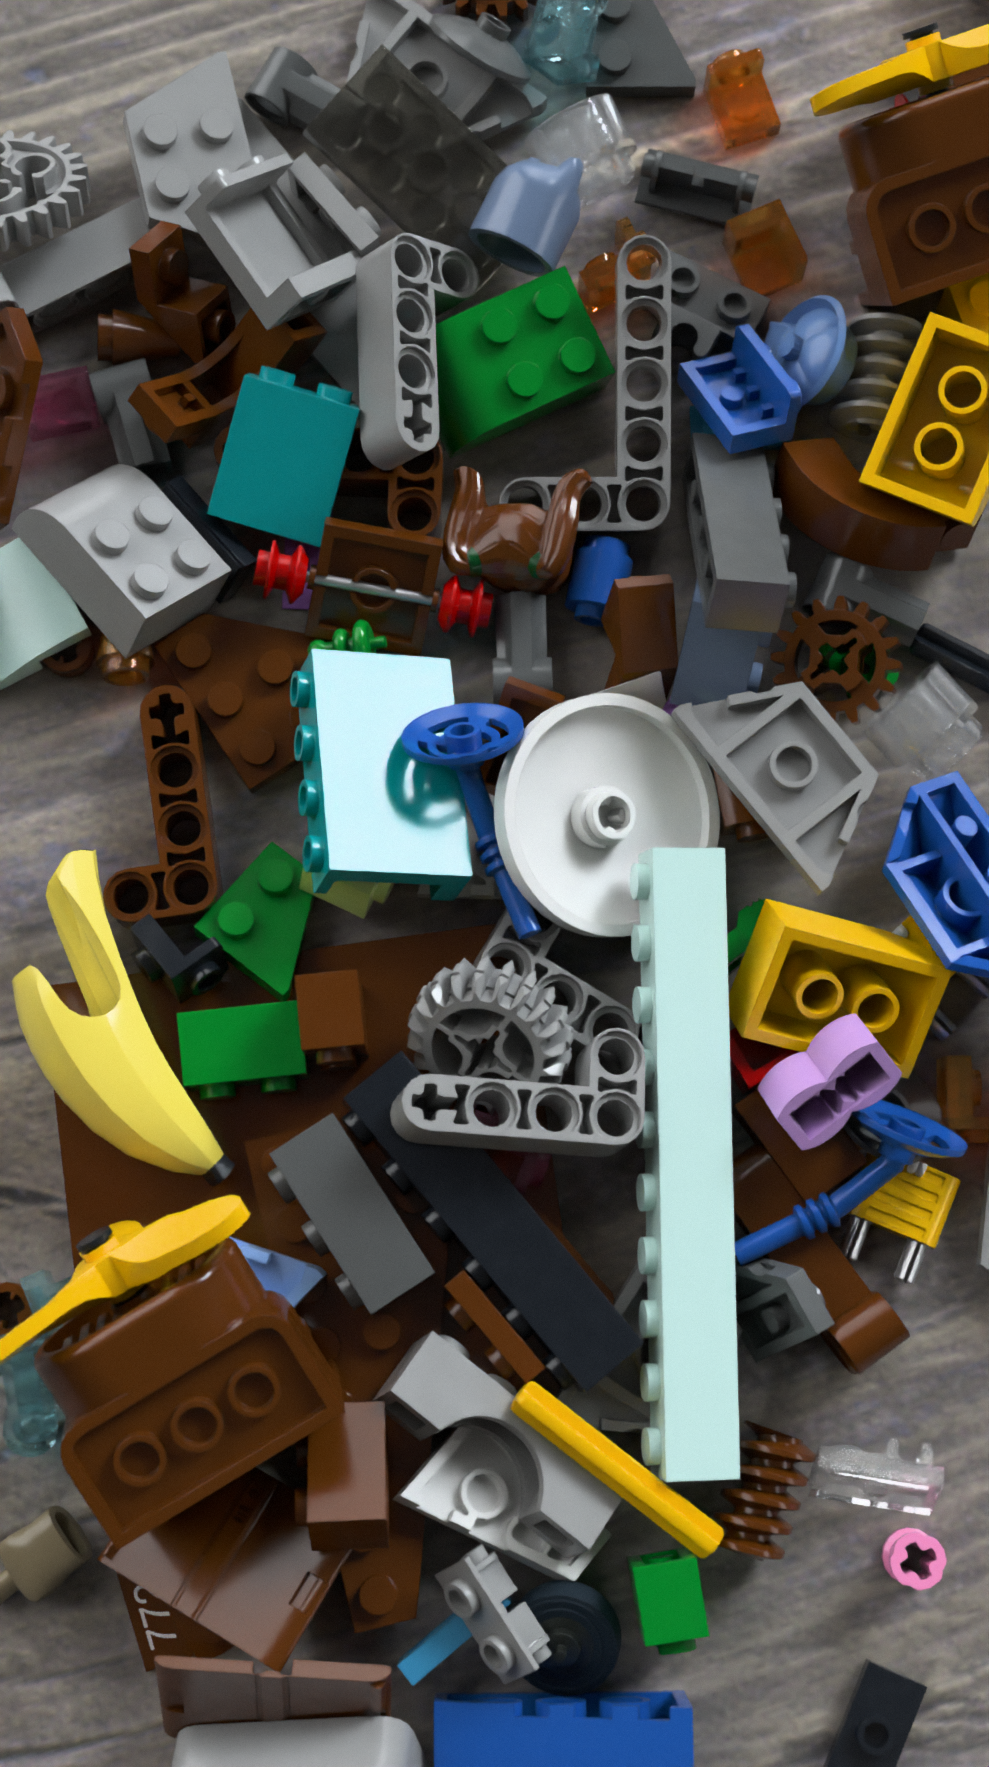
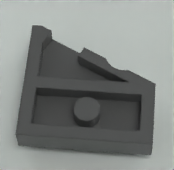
M594 0L591 14L585 17V20L588 18L585 24L586 97H694L696 79L653 0H604L597 13L595 12L601 5L602 0Z
M735 1256L736 1320L743 1330L740 1336L755 1362L814 1337L835 1324L826 1308L825 1299L821 1291L810 1281L802 1267L763 1257L740 1266Z

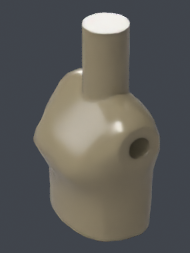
M56 1505L49 1507L32 1523L14 1532L0 1543V1558L5 1567V1570L0 1573V1605L18 1590L31 1602H39L56 1591L72 1572L91 1559L93 1552L89 1540L73 1516L63 1507Z

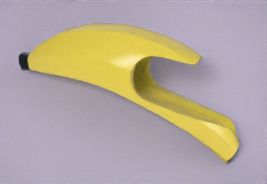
M84 849L70 852L64 856L49 880L45 895L58 935L87 1004L90 1017L79 1015L68 1009L40 971L29 965L12 980L16 1010L25 1039L43 1074L59 1097L93 1132L128 1156L171 1172L202 1175L212 1187L217 1186L228 1177L235 1164L222 1152L211 1130L171 1070L143 1016L106 916L99 881L96 850Z

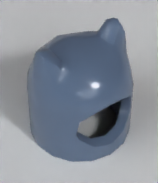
M530 157L527 160L524 159L505 166L495 177L469 230L468 235L473 243L497 261L525 274L540 277L554 271L580 217L581 203L578 187L583 173L581 159L570 157L561 165L554 166L541 163L540 159Z

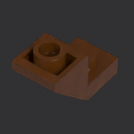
M160 221L129 248L138 301L193 362L199 363L218 348L235 329V316L231 310L228 286L189 277V261L184 248L181 225Z
M670 574L614 579L601 617L602 624L616 655L604 690L660 671L665 698L667 699L678 667L673 580Z

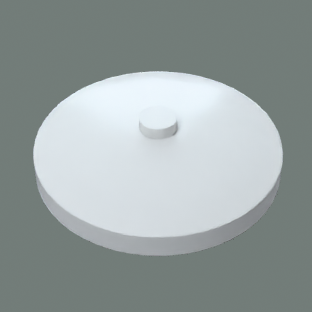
M599 693L557 704L541 713L524 728L522 739L508 751L499 772L494 798V826L504 865L513 883L533 908L551 922L571 932L597 938L631 936L633 926L640 925L639 900H633L630 892L631 867L633 863H639L638 854L652 847L717 848L720 830V809L715 782L706 759L673 720L671 715L661 708L634 696L617 693Z

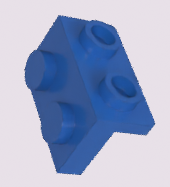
M749 324L736 326L731 352L679 364L677 383L729 454L793 439L797 414L802 408L800 387L795 379L789 377L773 356L769 345L762 342Z

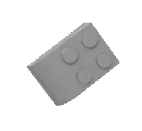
M125 464L110 466L23 511L17 516L11 528L125 659L209 611L232 571L159 487L143 472Z

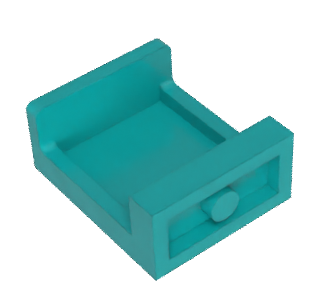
M261 366L259 375L248 373L243 377L207 514L320 547L326 517H331L357 421L360 418L359 405L351 403L353 396L351 391L324 383L318 384L317 392L294 386L296 375L272 367Z

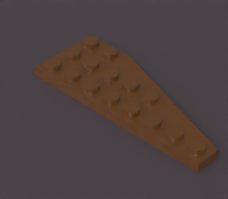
M341 1118L337 1119L436 1273L373 1315L370 1314L365 1305L354 1311L334 1280L344 1273L331 1251L320 1257L301 1228V1225L309 1221L310 1218L299 1200L295 1199L287 1205L267 1174L277 1167L269 1153L311 1126L245 1141V1150L268 1249L320 1266L328 1273L294 1309L311 1329V1336L326 1361L333 1358L338 1366L344 1403L371 1402L414 1342L431 1331L441 1335L449 1241L443 1244L422 1219L421 1214L428 1207L412 1189L404 1196L386 1176L381 1166L388 1159L377 1145L372 1141L366 1147H363L345 1126ZM387 1414L389 1548L353 1549L341 1568L355 1634L416 1619L418 1612L426 1516L393 1500V1498L431 1455L433 1435L419 1441Z

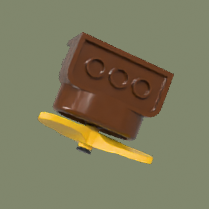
M937 22L902 34L904 40L910 38V42L905 43L906 53L883 60L878 66L834 83L810 98L813 114L819 117L857 105L872 104L916 88L918 89L919 96L926 95V97L847 124L840 129L838 134L839 144L853 188V193L849 197L846 207L847 221L853 241L849 242L852 255H858L868 289L858 293L861 305L895 306L989 273V75L949 88V86L954 85L952 76L989 63V24L944 40L941 39L940 32L933 33V30L938 29Z
M229 1195L213 1199L185 1211L167 1215L145 1227H142L137 1221L126 1220L104 1226L92 1232L76 1245L83 1261L77 1265L69 1283L43 1308L0 1339L1 1366L43 1334L62 1325L38 1349L34 1358V1368L66 1417L60 1449V1458L63 1466L117 1550L345 1413L339 1369L333 1358L326 1361L313 1340L311 1329L306 1321L298 1316L292 1304L283 1295L264 1289L236 1242L228 1238L250 1216L249 1211L239 1196Z

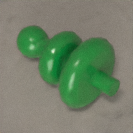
M360 619L353 626L352 637H350L347 630L339 628L333 633L332 641L324 642L323 640L316 639L308 645L307 652L309 654L311 649L376 653V649L387 648L386 636L374 637L370 624Z

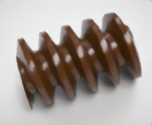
M744 1420V1423L758 1435L757 1440H739L740 1451L750 1458L749 1464H740V1479L738 1480L742 1482L741 1488L721 1489L720 1495L734 1506L733 1512L713 1513L712 1519L726 1530V1534L719 1543V1547L760 1561L780 1560L784 1558L785 1551L771 1539V1536L792 1534L793 1527L779 1515V1512L797 1511L801 1506V1503L787 1491V1488L804 1487L809 1482V1479L795 1467V1464L815 1462L817 1455L802 1443L803 1440Z

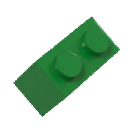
M297 1000L177 1013L183 1087L189 1092L199 1091L200 1100L236 1097V1087L260 1084L261 1094L292 1092L297 1090V1080L310 1079L309 1061L301 1051Z
M686 1547L627 1556L638 1630L645 1647H658L659 1655H671L695 1650L697 1648L695 1639L709 1637L696 1556Z

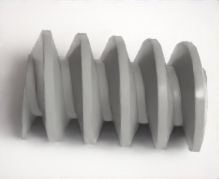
M887 312L863 314L850 321L848 328L857 340V359L846 385L833 398L836 405L832 407L828 416L830 425L837 432L861 443H875L890 408V403H892L899 386L895 382H901L908 365L899 360H910L916 346L906 339L919 337L923 329L922 324L913 318Z

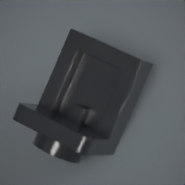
M150 914L130 927L138 948L131 954L137 967L150 983L161 979L180 1004L193 995L199 996L209 992L220 982L223 974L229 969L223 947L215 937L209 938L184 956Z

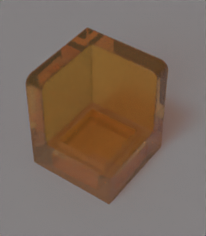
M780 199L726 221L722 245L741 285L766 297L802 282L808 257Z

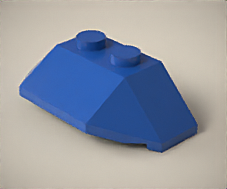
M954 771L910 786L903 801L882 872L947 970L989 978V816L959 772Z

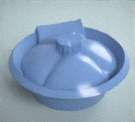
M829 295L814 296L793 308L781 322H769L765 343L769 345L773 356L789 377L795 379L802 393V406L805 404L822 405L833 399L849 380L856 363L858 350L856 337L846 326V316L840 302Z

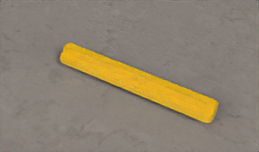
M530 1381L518 1391L510 1406L515 1415L699 1558L705 1559L717 1549L724 1536V1531L716 1522L538 1383Z

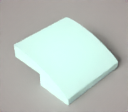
M20 538L0 548V690L43 669L41 660L92 635L74 599Z

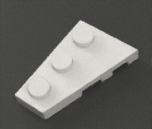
M454 1427L393 1498V1500L555 1580L575 1582L612 1535L603 1528L590 1550L569 1558L564 1557L518 1520L521 1505V1483L516 1466L508 1452L489 1435L466 1427Z

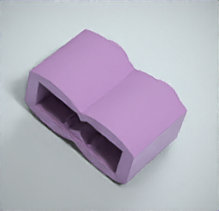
M853 1013L840 1017L825 1026L813 1038L807 1051L796 1053L777 1063L764 1076L757 1090L776 1120L801 1150H807L826 1142L837 1134L848 1121L852 1112L865 1109L884 1098L895 1087L902 1072L857 1014Z

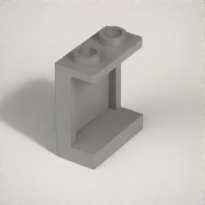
M287 153L265 160L262 155H257L232 173L226 167L213 172L199 184L197 189L201 195L185 211L187 217L267 330L338 299L356 282V267L362 258L356 249L331 260L326 256L277 185V180L293 164Z

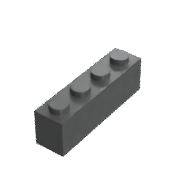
M692 433L682 484L705 628L778 633L784 609H792L794 606L797 578L795 572H788L787 569L789 538L786 534H780L782 503L780 498H773L774 464L766 462L763 447L729 454L715 434Z

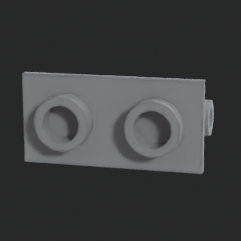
M481 1544L465 1554L459 1562L437 1573L435 1577L444 1589V1596L448 1606L457 1616L463 1619L477 1641L483 1661L493 1672L498 1674L503 1684L506 1685L540 1668L538 1664L552 1654L546 1645L550 1638L544 1632L525 1601L507 1612L502 1601L518 1589L498 1560L496 1553L493 1551L488 1554Z

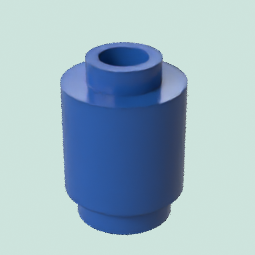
M589 535L584 538L583 547L576 550L564 605L567 609L574 612V619L577 622L594 627H604L601 617L614 579L631 576L633 560L629 557L630 546L626 542L610 536Z

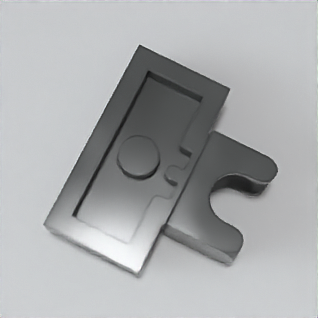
M669 250L672 262L671 347H684L691 354V361L712 356L717 343L732 350L736 326L749 324L756 333L768 311L771 302L770 298ZM659 267L657 268V270H656V272H655V274L653 275L652 278H654L655 276H657V274H658V272H659ZM658 324L654 329L651 340L658 335Z

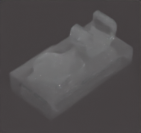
M890 1438L883 1456L881 1454L864 1452L859 1447L849 1444H839L832 1447L820 1445L816 1461L813 1463L809 1474L808 1496L931 1516L944 1487V1467L931 1465L933 1450L931 1445L927 1443H922L917 1456V1462L915 1463L907 1462L900 1458L898 1454L899 1443L896 1438Z

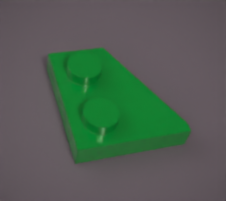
M271 842L196 923L194 932L195 936L203 942L211 937H215L222 945L227 961L280 1002H284L290 998L292 979L299 953L301 954L306 935V924L309 913L312 911L315 896L299 889L303 864L274 842Z

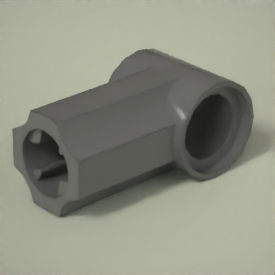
M280 46L273 49L244 96L249 106L266 120L281 126L288 125L291 122L342 151L346 146L351 145L356 138L367 113L364 101L318 77L312 65L302 56Z
M145 357L89 373L97 406L103 423H108L119 463L140 470L150 479L159 477L163 472L172 468L168 444H165L159 436L146 427L143 418L127 401L138 384L152 380Z
M829 552L823 559L802 604V609L807 615H814L812 609L813 600L819 598L827 610H833L837 596H844L847 599L849 611L854 612L856 607L864 601L871 607L868 617L869 622L884 615L890 623L881 634L882 638L897 637L901 644L898 649L907 652L924 620L930 603L874 578L873 571L865 564L843 557L835 552ZM835 623L827 625L833 628L847 630L850 627L854 629L857 628L853 625L844 623Z
M517 591L496 596L494 620L497 658H492L493 704L499 703L505 682L509 676L553 691L552 657H547L546 595Z

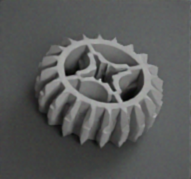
M489 956L479 961L476 968L464 958L455 965L453 971L444 967L436 973L432 982L429 981L427 985L422 987L416 998L417 1004L413 1006L409 1014L408 1027L411 1030L408 1034L407 1047L416 1051L414 1066L417 1069L429 1070L428 1074L560 1084L564 1075L563 1071L568 1069L572 1059V1048L570 1046L574 1039V1027L565 1024L568 1019V1006L553 1004L556 997L555 986L539 989L535 986L537 981L536 970L522 977L514 973L513 960L505 964L501 970L495 969ZM499 1031L498 1036H494L493 1033ZM483 1038L487 1039V1042L484 1044L481 1043ZM474 1101L473 1109L477 1108L478 1104L484 1105L492 1118L497 1114L496 1109L488 1102Z

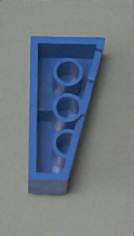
M684 1690L589 1691L574 1696H561L547 1692L435 1693L434 1767H694L693 1708Z

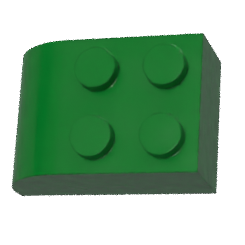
M565 266L436 324L439 436L451 459L598 392L607 386L616 371Z

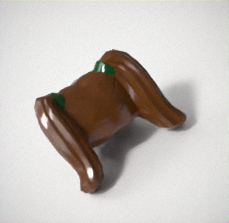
M460 466L454 469L455 490L444 528L442 548L443 560L449 572L471 578L481 577L491 586L507 594L517 591L532 592L538 595H549L559 592L568 582L571 575L573 547L579 523L580 500L583 493L593 483L588 471L578 468L566 473L559 480L553 492L549 510H545L528 503H503L488 506L484 482L480 474L467 466Z

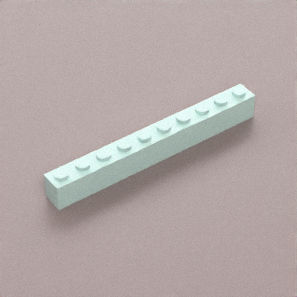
M652 847L638 854L639 863H633L630 872L631 896L633 900H639L640 925H634L632 929L631 951L633 960L641 962V986H636L634 989L632 1010L635 1023L642 1024V1045L645 1053V1119L643 1129L636 1138L638 1148H644L645 1174H639L637 1177L636 1199L638 1209L646 1211V1237L639 1238L637 1258L640 1273L642 1275L647 1274L648 1299L641 1300L639 1305V1328L641 1336L648 1338L649 1363L642 1364L640 1370L642 1399L644 1402H650V1427H644L641 1436L642 1458L645 1466H651V1472L665 1482L740 1479L725 848Z

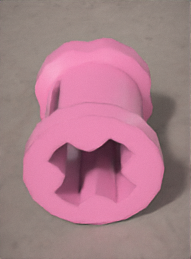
M906 1527L890 1534L882 1546L881 1558L884 1569L890 1577L902 1585L911 1586L916 1590L932 1588L941 1580L947 1559L944 1548L937 1539L930 1537L919 1529ZM910 1543L918 1549L926 1550L927 1552L926 1555L919 1559L922 1570L918 1573H915L906 1566H900V1563L908 1558L905 1547Z

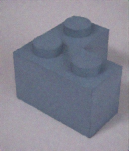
M696 579L669 703L680 705L691 702L693 706L724 700L727 695L748 691L758 693L764 664L754 662L757 646L769 648L773 633L705 628L698 579Z

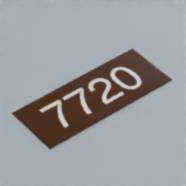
M116 1572L146 1672L156 1669L154 1661L156 1656H194L193 1651L174 1625V1620L180 1611Z

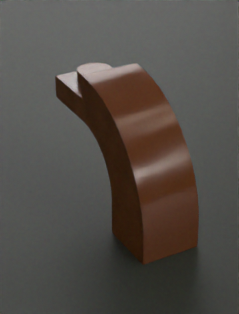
M250 307L228 338L206 358L180 373L138 384L127 401L143 418L146 427L159 436L165 444L181 439L189 449L200 446L216 438L223 429L231 425L245 374L253 373L259 375L261 366H268L295 374L328 332L310 312L267 330Z
M834 437L782 442L774 465L773 498L781 499L782 512L804 534L825 548L843 557L869 566L898 571L928 570L936 552L968 548L980 521L979 518L975 526L970 527L860 484L861 473L853 467Z

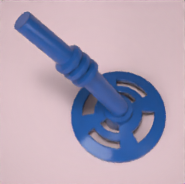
M492 703L454 704L424 713L412 720L404 728L401 735L403 749L410 757L418 761L449 766L452 770L456 771L478 838L474 847L476 852H483L479 857L481 864L488 865L484 870L487 877H494L518 938L520 940L530 938L540 933L542 929L531 904L513 883L502 860L495 833L494 808L480 769L486 760L507 752L519 743L524 735L523 719L516 711ZM494 725L500 727L503 730H505L508 733V735L503 738H500L499 732L490 726ZM446 728L444 735L440 737L433 734L440 729ZM482 738L488 740L489 742L483 744ZM419 747L428 749V754L421 751Z
M880 1100L865 1109L852 1112L851 1114L865 1129L881 1140L878 1152L882 1155L830 1196L822 1192L818 1194V1202H815L812 1198L807 1199L805 1208L797 1204L793 1206V1214L735 1241V1256L740 1266L754 1261L803 1236L812 1240L815 1238L816 1230L821 1234L828 1232V1224H831L834 1228L839 1227L840 1218L844 1217L901 1173L905 1165H912L916 1155L933 1158L962 1157L968 1148L967 1143L959 1135L942 1124L915 1111L887 1101ZM930 1142H935L940 1147L932 1146Z

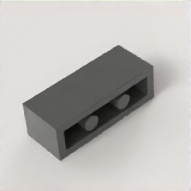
M333 1113L269 1153L277 1166L267 1173L287 1205L295 1199L299 1200L310 1218L309 1221L301 1225V1228L320 1257L331 1251L344 1273L334 1280L354 1311L365 1305L370 1314L373 1315L436 1274Z

